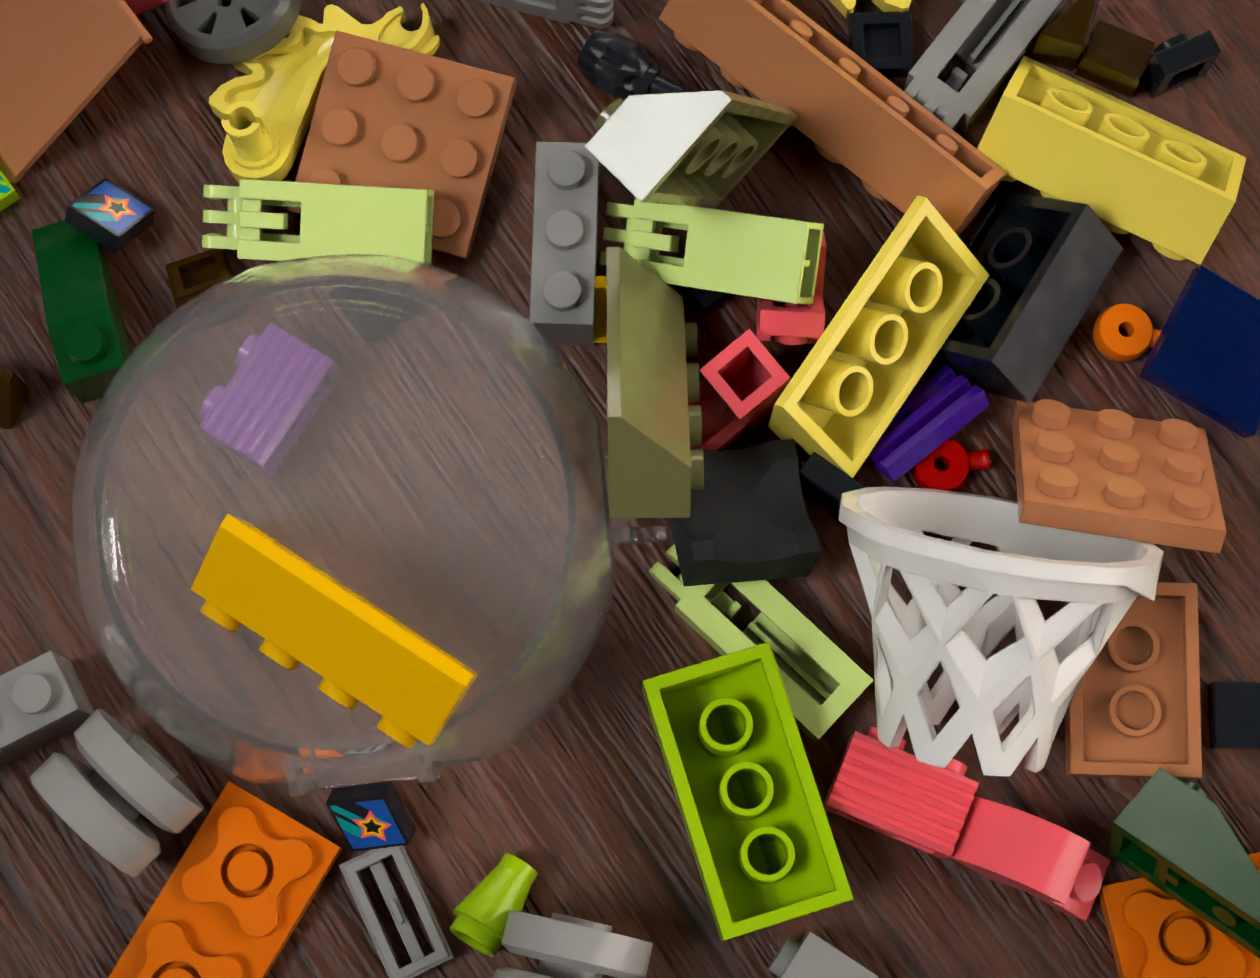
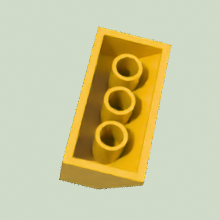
M227 514L220 524L190 589L206 600L200 609L204 615L233 633H236L241 624L265 638L259 647L262 653L293 672L300 662L324 677L317 687L320 691L352 711L357 703L361 701L382 715L376 727L409 749L413 748L417 740H420L427 746H431L435 742L479 675L476 671L249 522Z

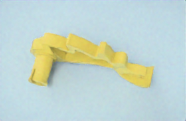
M330 4L324 8L322 24L298 15L294 26L286 35L288 38H284L271 50L254 59L233 63L232 65L236 70L247 75L236 77L220 85L209 97V105L213 113L221 119V124L226 132L222 153L225 164L238 183H240V179L281 181L287 176L293 167L312 120L336 30L420 53L434 55L439 47L440 37L434 33L425 4H421L423 13L421 27L415 31H407L402 27V24L406 22V16L401 6L387 12L383 18L373 24H361L338 6Z

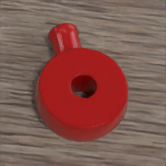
M949 438L911 469V474L919 488L956 492L966 483L970 471L990 468L989 452L985 448L966 452L960 443ZM934 462L944 463L946 471L937 470Z

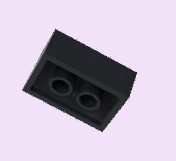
M994 190L963 240V243L990 276L932 361L941 367L945 364L948 365L957 376L961 374L969 380L970 384L979 386L984 392L1031 403L1123 248L1088 204Z

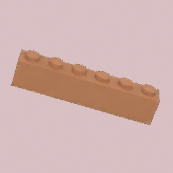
M669 0L658 18L674 31V37L679 43L692 51L701 52L719 66L722 76L728 82L739 88L748 89L762 101L789 107L798 117L790 126L796 127L811 139L819 154L831 162L844 165L861 179L862 185L868 193L879 200L890 202L904 214L917 196L926 197L958 236L968 227L1007 174L1005 170L787 0Z

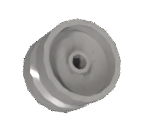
M98 708L74 732L78 750L95 771L93 772L72 755L54 752L30 776V779L42 798L85 842L119 870L132 878H136L161 853L160 843L156 834L140 815H144L166 832L181 833L199 815L204 807L190 789L177 777L178 773L151 745L136 733L132 734L107 712Z
M509 910L501 944L510 953L539 959L538 972L504 966L494 971L493 978H602L603 974L617 978L646 977L653 943L612 933L613 926L576 917L552 913L551 918Z

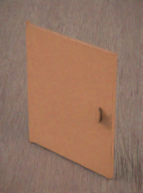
M0 0V169L10 183H17L134 51L143 42L148 44L153 40L124 0Z

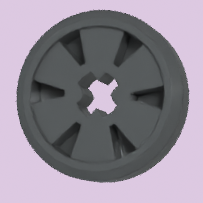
M167 0L164 6L167 21L176 38L187 52L206 62L233 64L254 59L280 43L290 32L297 20L301 0Z

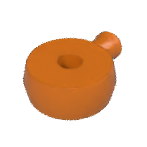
M1121 303L1110 306L1099 314L1094 324L1093 340L1096 348L1104 357L1115 362H1127L1141 357L1149 347L1168 351L1172 345L1173 333L1170 330L1153 329L1150 318L1141 308L1132 304ZM1119 329L1124 330L1127 337L1122 336Z

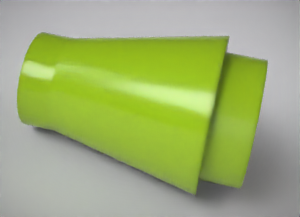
M505 853L498 865L453 910L457 917L450 926V931L475 950L489 957H495L502 945L501 941L509 910L522 912L530 887L538 875L537 871L518 857Z

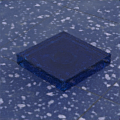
M1202 265L1193 269L1139 376L1243 438L1254 436L1260 425V300Z

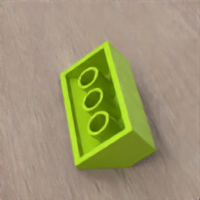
M770 642L643 680L642 692L720 941L854 900Z

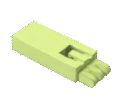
M240 179L239 186L204 184L203 197L211 200L228 199L227 211L203 210V222L227 224V235L219 233L202 235V247L237 250V259L426 270L431 268L435 190ZM263 205L301 207L300 235L262 233L263 228L288 229V213L263 212Z
M636 198L634 205L607 202L606 215L613 218H627L626 229L604 227L602 239L623 242V250L666 284L795 304H813L824 229L823 223L699 206L640 202ZM662 227L688 231L684 258L659 255V250L678 252L680 237L662 234ZM601 251L599 264L606 265V251Z
M673 544L666 551V554L679 567L675 544ZM658 561L648 570L650 575L678 601L675 605V612L720 655L724 656L770 642L797 727L814 743L824 735L873 682V679L766 580L731 583L761 611L753 622L751 621L747 628L741 632L730 621L742 606L737 601L734 602L723 591L729 583L683 586L681 574L676 578L666 566Z

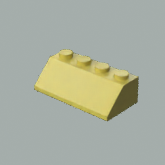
M1023 56L1007 85L977 148L1007 172L1002 180L1008 182L1021 181L1040 190V194L1045 198L1088 204L1108 230L1118 234H1128L1130 232L1152 242L1153 247L1159 253L1170 259L1178 261L1188 259L1201 265L1236 202L1247 158L1027 56Z
M917 196L774 404L768 427L781 440L793 439L797 456L803 462H807L813 452H816L851 478H854L990 276L926 197Z

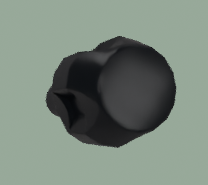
M593 32L584 44L577 61L578 70L593 86L612 96L628 97L629 95L680 93L686 90L685 86L662 75L661 68L655 66L654 61L637 42L619 33Z

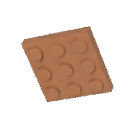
M336 30L295 182L435 190L432 251L469 260L517 81L515 77ZM288 207L290 212L301 215V207Z
M1042 399L1031 403L1017 400L1012 419L1019 523L1220 554L1227 531L1205 428L1195 427L1193 424L1181 419L1155 421L1136 418L1116 409H1103L1097 412L1070 408L1062 402L1051 399Z

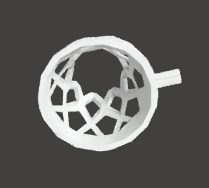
M885 486L865 487L842 493L839 522L847 527L850 548L872 618L878 739L888 748L899 747L908 728L916 760L945 768L972 734L983 775L1011 776L1024 756L1025 769L1034 773L1041 771L1046 764L1057 730L1085 673L1137 596L1155 601L1164 551L1153 543L1019 523L1018 502L992 496L938 489ZM922 531L953 537V539L947 541L926 536ZM972 541L994 545L997 551L985 550L969 545ZM893 568L900 571L913 596L908 605H906L890 583ZM957 585L967 588L961 592ZM993 594H997L994 598L985 603ZM1037 599L1066 601L1070 603L1045 621ZM1014 627L1017 641L987 658ZM941 662L944 671L930 691L927 681ZM956 699L960 708L937 735L934 725L940 724ZM1019 712V722L1001 744L999 735L1002 734Z

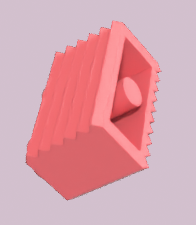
M870 727L867 735L855 731L850 736L824 801V810L937 858L946 859L951 857L979 782L964 777L967 766L953 758L945 768L917 761L916 756L903 751L906 740L903 738L899 747L888 748L878 739L877 727Z

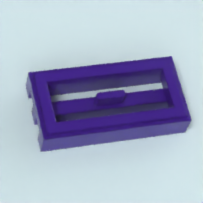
M945 364L909 394L865 462L891 482H896L990 405L984 390L977 385L971 387L967 378L961 374L956 377L954 370Z

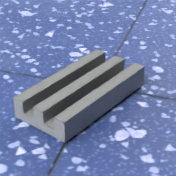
M405 846L372 849L339 865L389 978H414L455 958ZM390 856H393L435 949V952L425 956L382 861ZM370 867L411 958L412 963L402 968L359 874V871Z

